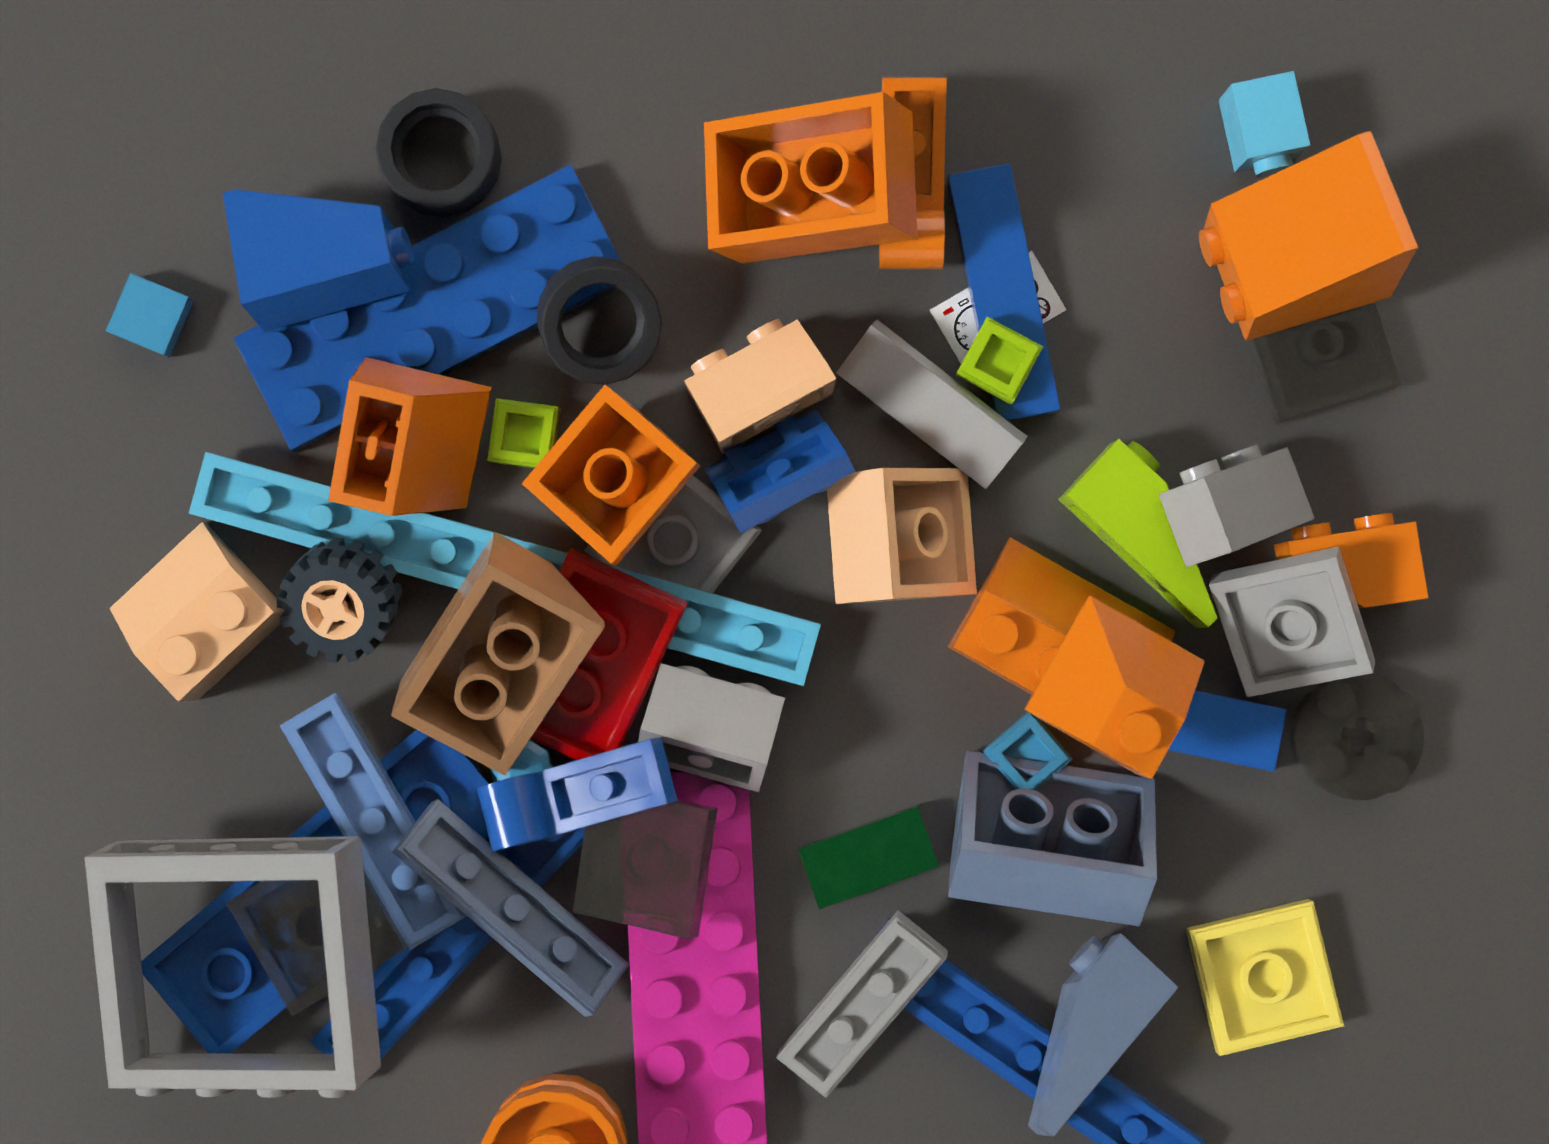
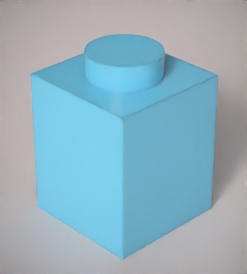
M1294 71L1233 83L1218 100L1234 173L1254 169L1256 177L1271 176L1292 166L1293 160H1296L1311 146Z

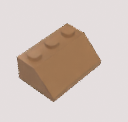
M494 532L402 677L391 716L505 776L604 629L605 621L551 562Z

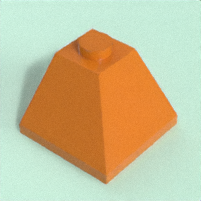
M1089 595L1024 710L1133 773L1152 779L1186 719L1205 661Z

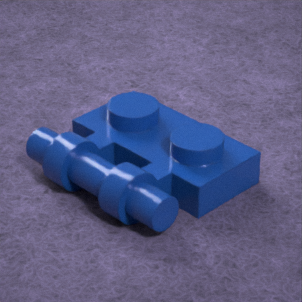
M817 409L796 420L791 415L774 424L776 431L746 447H743L741 442L724 451L726 458L705 468L740 533L757 524H763L772 520L781 511L815 493L828 490L837 481L855 472L847 452L826 421H823Z

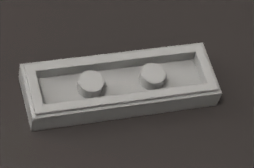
M876 320L869 327L836 372L985 489H987L1028 437L879 320Z
M898 910L782 1045L776 1058L826 1098L946 960L948 950Z

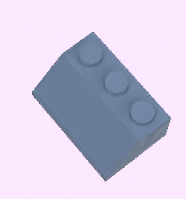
M967 751L951 846L948 897L1140 927L1157 881L1155 779L1065 765L1058 772H1052L1050 775L1053 776L1036 791L1032 789L1015 790L996 767H1000L997 762H992L985 753ZM1005 756L1025 781L1047 764L1046 762Z

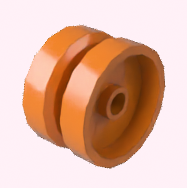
M551 1073L526 1081L509 1095L494 1116L480 1144H628L629 1135L620 1108L602 1087L578 1075Z

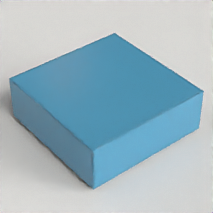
M130 273L106 332L170 358L194 300Z
M1026 712L982 750L992 762H997L1000 767H996L1015 790L1032 789L1036 791L1053 776L1050 775L1052 772H1058L1073 759L1039 718L1029 712ZM1005 756L1046 762L1047 764L1025 781Z

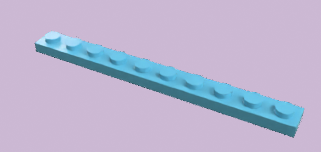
M205 452L189 514L310 548L322 541L327 545L334 538H344L345 546L347 547L354 540L365 543L364 552L371 554L376 548L384 555L379 561L383 567L392 563L395 570L399 573L459 589L494 532L428 513L390 516L330 502L328 500L331 486ZM500 534L551 562L560 571L567 552ZM609 565L688 602L667 648L804 686L820 630V623Z

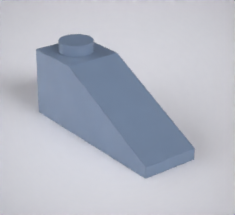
M1121 933L1103 937L1101 940L1095 936L1091 937L1079 948L1069 962V965L1075 971L1062 985L1028 1126L1037 1135L1055 1136L1179 988Z

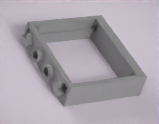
M361 836L117 840L84 857L108 1088L135 1089L137 1095L146 1097L162 1095L174 1089H195L196 1094L201 1097L221 1096L235 1089L257 1090L258 1096L266 1098L285 1096L296 1090H318L319 1095L324 1098H340L357 1092V1089L381 1068ZM318 880L334 1054L150 1053L133 882Z

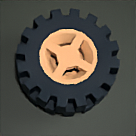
M334 538L327 545L323 541L314 545L298 559L279 587L283 590L277 597V608L285 609L279 617L283 628L292 626L294 632L289 638L296 646L302 641L307 643L309 646L306 653L314 658L321 651L326 653V662L337 663L343 655H345L347 662L358 660L364 652L366 655H369L390 632L401 612L403 603L398 602L403 594L402 584L392 582L397 571L392 563L385 567L381 565L379 561L384 555L376 548L371 554L364 552V542L354 540L347 547L345 546L344 538ZM347 594L351 602L345 601Z

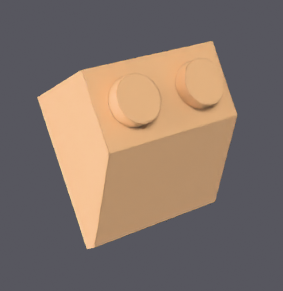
M780 319L770 321L747 335L750 343L749 346L730 356L726 354L724 349L717 350L691 366L695 375L684 380L686 388L722 454L738 443H744L774 427L775 423L788 416H794L833 395L836 377L798 319L786 326L782 324Z
M878 468L854 472L842 478L827 490L836 604L977 594L968 475L959 468Z
M201 522L110 607L134 655L178 702L201 699L281 624L279 617L285 611V609L277 608V598L206 522Z

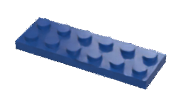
M571 164L413 245L414 264L406 266L410 291L266 332L257 325L233 338L291 451L298 452L341 429L349 380L365 357L445 376L538 328L536 317L539 297L551 276L570 262L592 256L621 261ZM594 284L581 288L570 297L563 309V314L616 287Z
M415 730L380 760L415 822L429 804L438 799L485 840L489 837L477 788L492 782L472 758ZM325 806L288 838L344 836L327 806ZM364 872L369 935L371 937L392 918ZM318 880L236 881L141 961L143 976L207 1053L232 1054L327 974Z

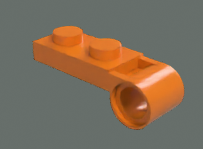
M882 77V92L912 111L918 239L879 244V269L943 270L947 78Z

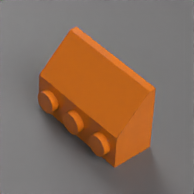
M1010 537L951 639L948 648L1032 695L1089 595L1171 642L1175 630Z

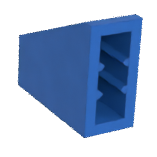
M237 189L223 192L240 302L242 307L264 332L410 291L406 266L414 264V255L409 237L402 226L394 228L380 206Z

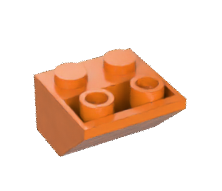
M365 357L349 380L328 501L390 516L467 508L492 387Z

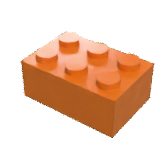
M877 92L704 122L709 250L744 264L918 239L912 111L886 93Z

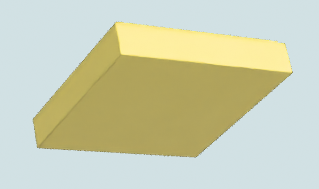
M1304 899L1185 928L1215 1052L1219 1056L1344 1026L1314 901Z

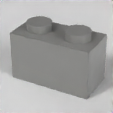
M1256 444L1222 457L1221 459L1225 470L1222 471L1217 459L1179 473L1184 485L1159 494L1186 567L1231 553L1315 519L1288 447L1262 456L1259 446Z
M661 663L640 729L638 742L662 738L669 768L759 792L785 698L773 695L766 688L757 684L740 683L737 685L709 677L706 672L696 667H673Z

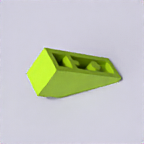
M1117 439L1102 451L1058 500L1196 628L1209 627L1217 619V615L1198 565L1186 567L1159 497V494L1169 491L1167 483L1156 473L1160 464L1137 442L1131 441L1126 446L1120 439Z

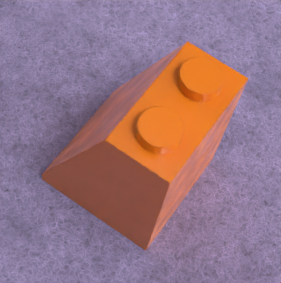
M1371 131L1349 138L1211 203L1204 228L1199 231V243L1203 257L1209 267L1217 265L1224 286L1220 288V297L1225 315L1231 324L1239 323L1245 341L1391 298L1418 249Z

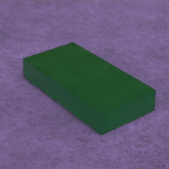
M917 805L797 847L819 910L939 867Z

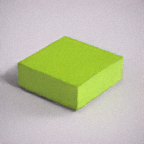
M986 317L955 376L1012 405L1043 346Z
M496 398L487 461L495 464L534 469L556 443L561 409L558 406Z

